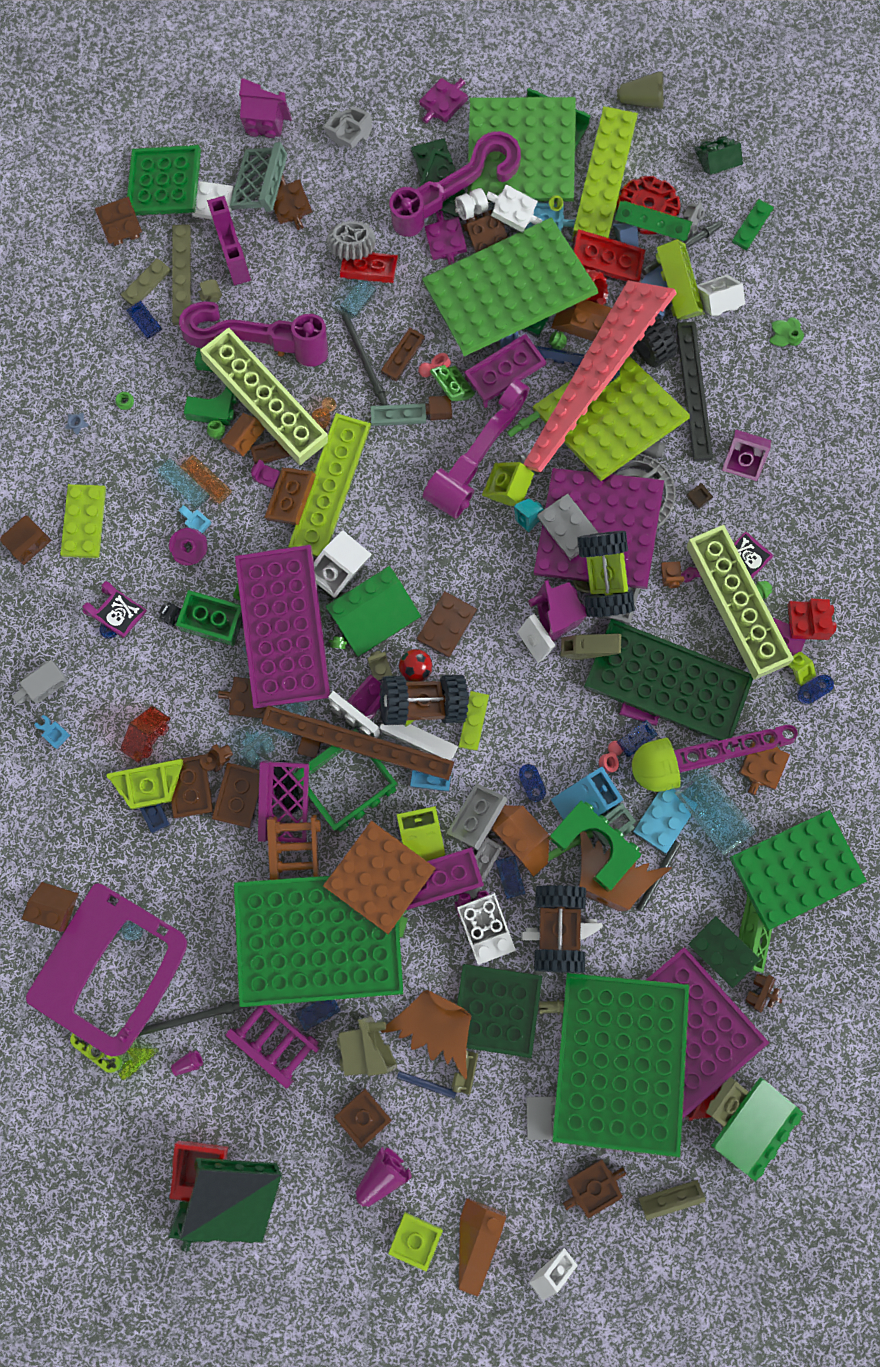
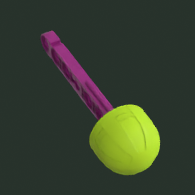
M792 725L775 727V730L766 729L673 750L668 738L658 739L645 743L636 751L632 760V772L636 781L645 789L654 792L666 791L680 787L681 772L773 749L777 745L780 747L790 745L795 742L798 732ZM791 731L794 737L787 739L783 736V732ZM771 735L774 738V742L766 743L763 737ZM746 740H753L756 746L748 748L744 742ZM728 745H731V747L734 748V752H731L730 749H727ZM714 749L717 751V756L709 757L706 751ZM694 753L698 756V760L691 762L687 756Z

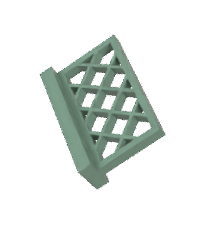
M275 142L271 148L245 149L229 205L232 210L264 208L266 212L273 211L287 159V153L281 142ZM268 154H271V157H269L267 160L263 159ZM257 155L254 159H252L249 162L250 156ZM261 160L263 163L255 168L254 165ZM268 167L267 171L264 172L262 175L259 173L264 168ZM252 168L253 170L245 176V172ZM255 175L259 176L253 182L250 181ZM264 181L261 187H259L258 189L255 187L259 183ZM248 182L249 185L241 190V186ZM254 189L255 191L247 197L246 193ZM260 195L259 201L252 202L254 198ZM242 196L245 197L243 201L237 203V200H239Z

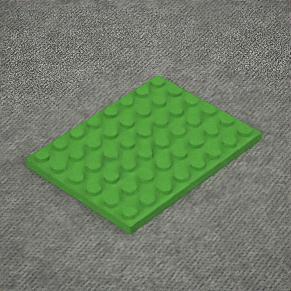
M552 217L525 229L523 233L519 232L422 278L427 291L463 356L469 355L598 294L596 285Z

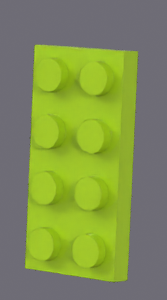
M68 484L60 553L62 557L99 558L106 494L105 486Z

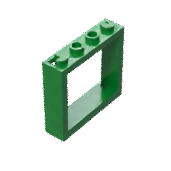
M331 746L308 763L309 775L344 749ZM370 758L389 785L338 823L333 820L309 787L308 796L335 832L338 830L340 833L350 826L348 824L354 818L356 821L366 814L364 812L369 807L375 808L381 803V798L385 795L390 797L397 791V782L380 760ZM304 768L299 769L293 774L298 781L304 777Z

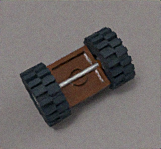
M442 675L440 681L406 682L404 676H383L380 684L379 699L382 722L384 725H405L406 720L441 719L444 724L464 723L466 721L465 718H467V705L469 704L468 687L464 675Z
M563 885L536 886L535 907L540 908V950H534V971L585 973V952L580 951L581 909H586V888Z

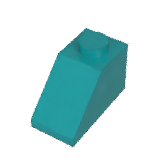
M530 498L517 503L514 506L515 521L530 532L539 523L537 515L544 510L543 506L538 501L534 502Z

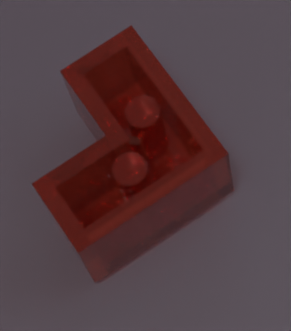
M151 706L129 723L120 751L137 763L144 758H149L153 752V744L160 736H164L170 728L168 724L171 718L154 706Z

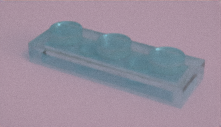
M171 458L157 470L196 509L210 497Z

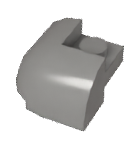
M352 106L351 109L342 112L338 110L334 113L323 128L329 138L340 147L345 145L353 149L360 140L366 142L372 129V117L370 113Z

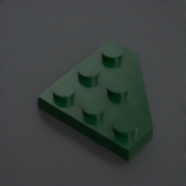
M433 148L418 188L428 181L437 183L456 172L450 154ZM464 188L447 198L443 202L442 209L439 211L463 220L458 212L455 211V199L460 195L466 194Z

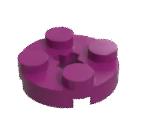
M187 527L180 529L170 538V553L172 552L175 561L179 564L190 566L199 563L207 553V538L195 528ZM188 542H190L192 545V549H190L189 552L186 551L187 548L184 547V544H187Z

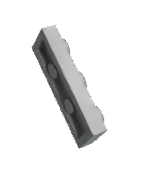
M487 837L475 856L483 882L503 849L501 845ZM480 887L464 893L470 894L471 898L474 899Z

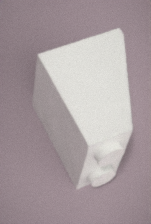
M342 530L314 561L316 583L336 598L372 554Z

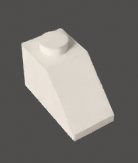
M563 1248L538 1270L529 1284L539 1297L544 1300L559 1292L578 1265Z

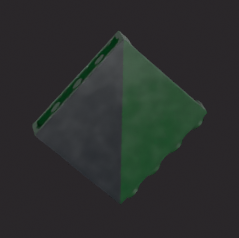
M196 1158L194 1167L197 1176L183 1224L178 1223L177 1225L180 1240L263 1243L282 1177L278 1164L272 1162Z

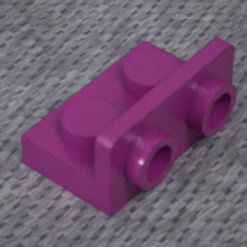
M370 674L347 702L368 719H372L381 707L379 701L381 683Z

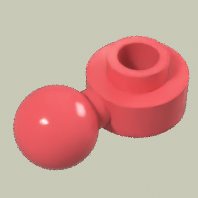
M446 353L437 354L430 364L422 363L419 366V374L422 377L431 376V369L443 365L448 368L451 361Z
M612 741L608 745L609 753L602 755L599 759V767L603 766L606 773L615 772L619 767V761L616 756L621 755L623 752V745L619 741Z

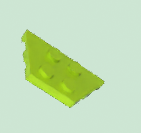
M178 759L108 773L107 778L124 798L130 809L167 803L172 800L183 760Z

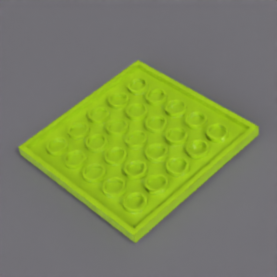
M629 356L598 398L589 404L586 414L584 416L581 415L577 420V426L573 431L570 430L567 433L564 443L602 481L690 419V414ZM571 380L533 405V410L539 412L540 418L545 423L549 420Z

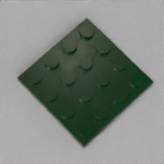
M463 964L457 1005L471 1015L467 1048L532 1058L542 976Z

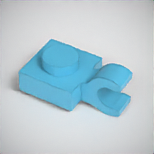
M184 505L179 509L180 514L187 519L185 522L187 527L195 528L203 533L212 524L198 510L192 513Z

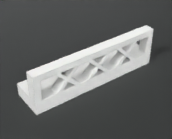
M381 724L379 728L381 733L415 749L448 760L453 759L458 749V746L411 724L407 727L404 725Z

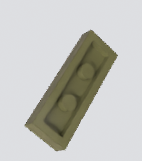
M156 258L121 294V297L136 308L171 272L170 267Z
M698 1180L639 1198L646 1221L706 1202Z

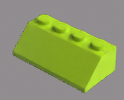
M676 239L658 246L656 258L663 268V271H661L662 279L664 282H667L668 288L675 289L677 293L672 299L673 306H671L673 316L683 320L705 314L685 243Z

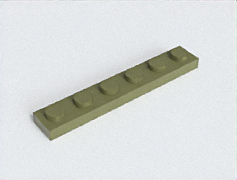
M190 224L172 225L173 325H179L180 315L184 309L191 305Z

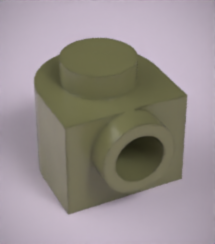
M207 280L199 283L201 290L198 293L201 301L216 303L220 300L222 293L216 280Z

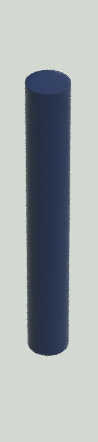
M399 1071L397 1076L399 1080L455 1099L457 1092H453L450 1088Z

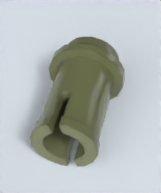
M559 999L557 1001H539L540 1014L558 1013L560 1015L564 1011L563 1001H559Z

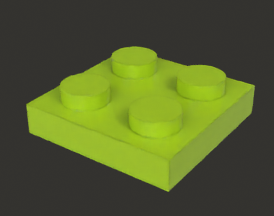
M404 1212L388 1255L427 1272L443 1229Z

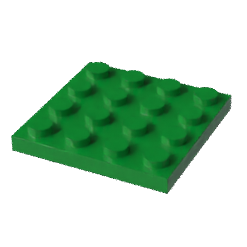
M199 145L132 149L127 197L129 196L136 216L195 213L201 156Z

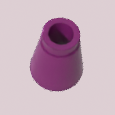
M197 1050L189 1051L171 1065L172 1073L178 1076L199 1070L200 1066L203 1065L202 1057Z

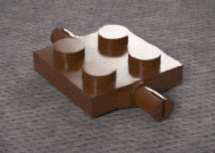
M282 175V182L280 181L273 209L280 225L294 222L297 230H300L299 225L303 229L304 226L301 219L305 215L312 213V208L300 179L286 184Z
M234 677L230 692L219 690L218 693L224 695H218V698L229 699V715L264 718L267 707L253 708L250 678Z
M601 1158L567 1178L566 1180L572 1190L573 1197L562 1202L566 1211L578 1205L589 1219L624 1198L617 1182L618 1179L627 1175L624 1167L622 1166L612 1173Z

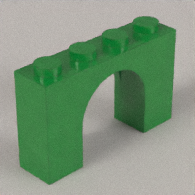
M197 348L194 360L197 370L213 372L202 360L200 351L202 348ZM227 386L219 396L212 399L187 396L184 415L190 421L209 423L218 420L223 425L230 426L231 420L233 421L235 418L233 407L234 403L237 404L238 398Z
M580 801L551 833L548 839L561 851H564L575 837L583 831L592 830L602 834L609 843L610 855L607 862L592 879L609 892L642 854L639 852L640 849L633 842L629 843L623 838L624 834L620 830L609 826V821L604 816H598L593 811L592 805L586 801Z

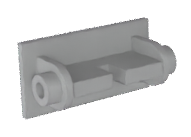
M701 200L697 204L691 203L688 205L683 215L684 219L693 221L688 239L696 233L697 225L704 217Z

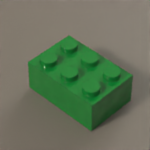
M188 590L176 626L182 632L234 647L243 622L241 605Z

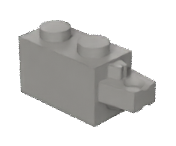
M45 661L35 672H30L23 677V680L19 682L21 684L20 690L12 697L18 704L26 700L29 702L32 700L38 704L69 682V680L54 661Z

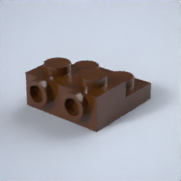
M129 196L94 208L108 244L112 243L113 246L124 243L122 239L129 237L131 241L140 237L139 233H142V229Z

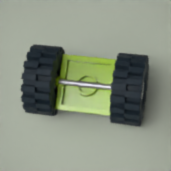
M626 531L601 532L577 537L579 557L587 558L591 592L590 595L584 597L587 616L610 617L635 611L633 591L628 590L623 553L628 551Z

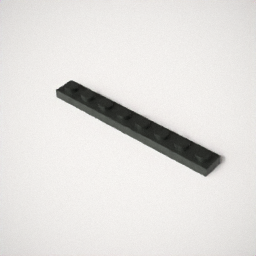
M695 321L677 323L676 330L687 412L690 414L688 422L693 461L712 460L713 451Z

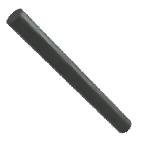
M676 840L674 841L659 868L669 867L681 843ZM663 876L645 891L636 909L641 912L644 911Z

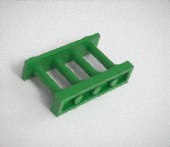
M620 201L615 217L617 221L682 241L687 240L693 221L627 201Z

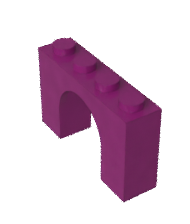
M225 196L207 200L234 286L251 281Z

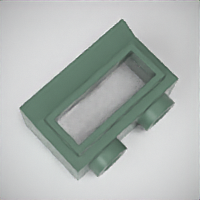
M623 803L604 816L609 821V826L613 829L617 828L626 835L635 828L633 824L637 822ZM592 831L604 847L609 844L602 834Z

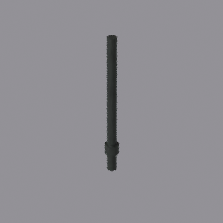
M719 220L712 225H707L700 233L685 241L686 249L700 240L712 236L716 230L723 226L722 221ZM655 260L642 268L641 272L643 275H647L661 266V264Z
M342 314L343 321L373 386L372 391L375 397H378L381 406L389 405L384 395V388L378 382L349 314Z
M230 1001L220 1007L144 1026L138 1036L221 1014H233L236 1010L248 1007H239V1001L235 1003Z

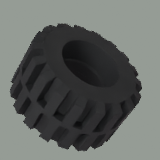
M655 317V323L652 326L649 325L642 340L637 341L634 345L642 360L653 368H657L676 356L677 352L672 332L658 317Z

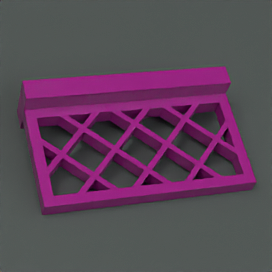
M260 762L259 842L268 841L267 819L269 817H276L273 814V808L277 804L285 811L279 819L277 818V822H281L280 820L287 814L295 823H300L302 819V823L308 821V763ZM274 767H282L286 772L280 780L274 775ZM295 768H304V777L298 781L291 772ZM288 775L296 782L290 790L281 782ZM278 784L286 792L280 799L273 794L274 788ZM297 785L303 790V797L299 800L291 793ZM287 795L295 802L289 810L281 802ZM296 805L303 810V816L298 820L290 812ZM307 830L302 831V837H294L290 831H285L281 836H278V841L307 842Z

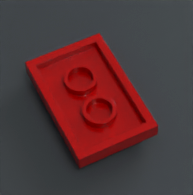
M372 252L367 257H362L361 260L357 258L347 261L346 258H343L340 278L394 283L398 255Z

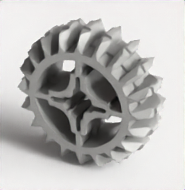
M348 220V222L342 221L341 224L336 223L335 226L331 227V230L328 231L327 244L330 252L334 253L336 257L339 256L340 259L346 258L348 261L349 259L355 260L358 258L361 260L362 257L372 254L376 237L373 228L369 227V224H364L363 221Z

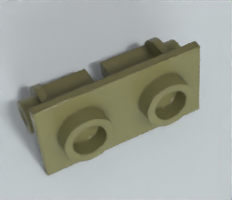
M466 1050L467 1080L460 1071L459 1073L455 1072L451 1084L453 1092L471 1094L478 1053Z

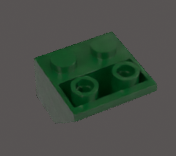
M720 136L716 138V141H704L700 143V146L694 147L704 172L709 175L743 165L741 143L733 138Z

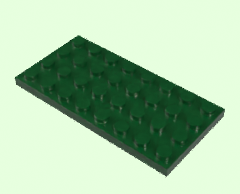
M611 618L605 634H621V654L596 657L584 688L711 739L721 741L733 738L753 682L751 673Z

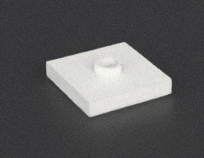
M535 614L529 616L517 631L537 663L544 660L555 647V643Z

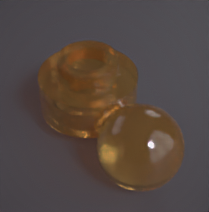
M326 397L322 401V408L316 409L312 413V418L321 428L329 425V412L335 410L336 401L332 397ZM323 418L324 421L320 422L318 419Z

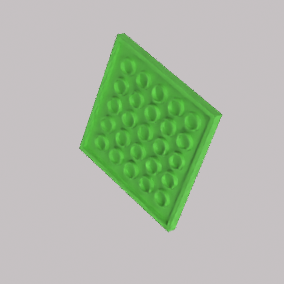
M576 97L470 98L468 163L471 160L477 141L483 135L493 131L505 132L517 140L521 149V160L517 173L510 180L500 182L497 179V166L506 157L499 151L491 152L486 157L484 169L480 177L468 185L467 194L469 195L471 191L481 188L486 196L489 191L499 196L503 192L505 185H508L538 202L549 201L554 195L560 196L563 201H574Z

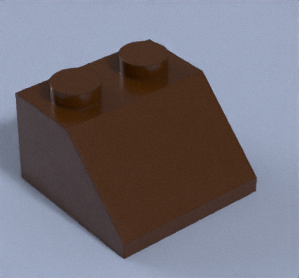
M41 882L29 898L21 920L65 932L79 893Z

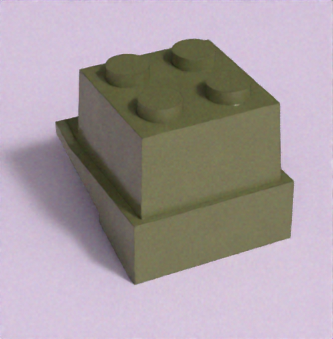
M367 1016L358 1020L359 1028L339 1033L337 1046L341 1050L340 1068L341 1071H344V1076L387 1074L397 1068L389 1045H385L379 1032L380 1030H386L385 1021L375 1023L372 1016Z

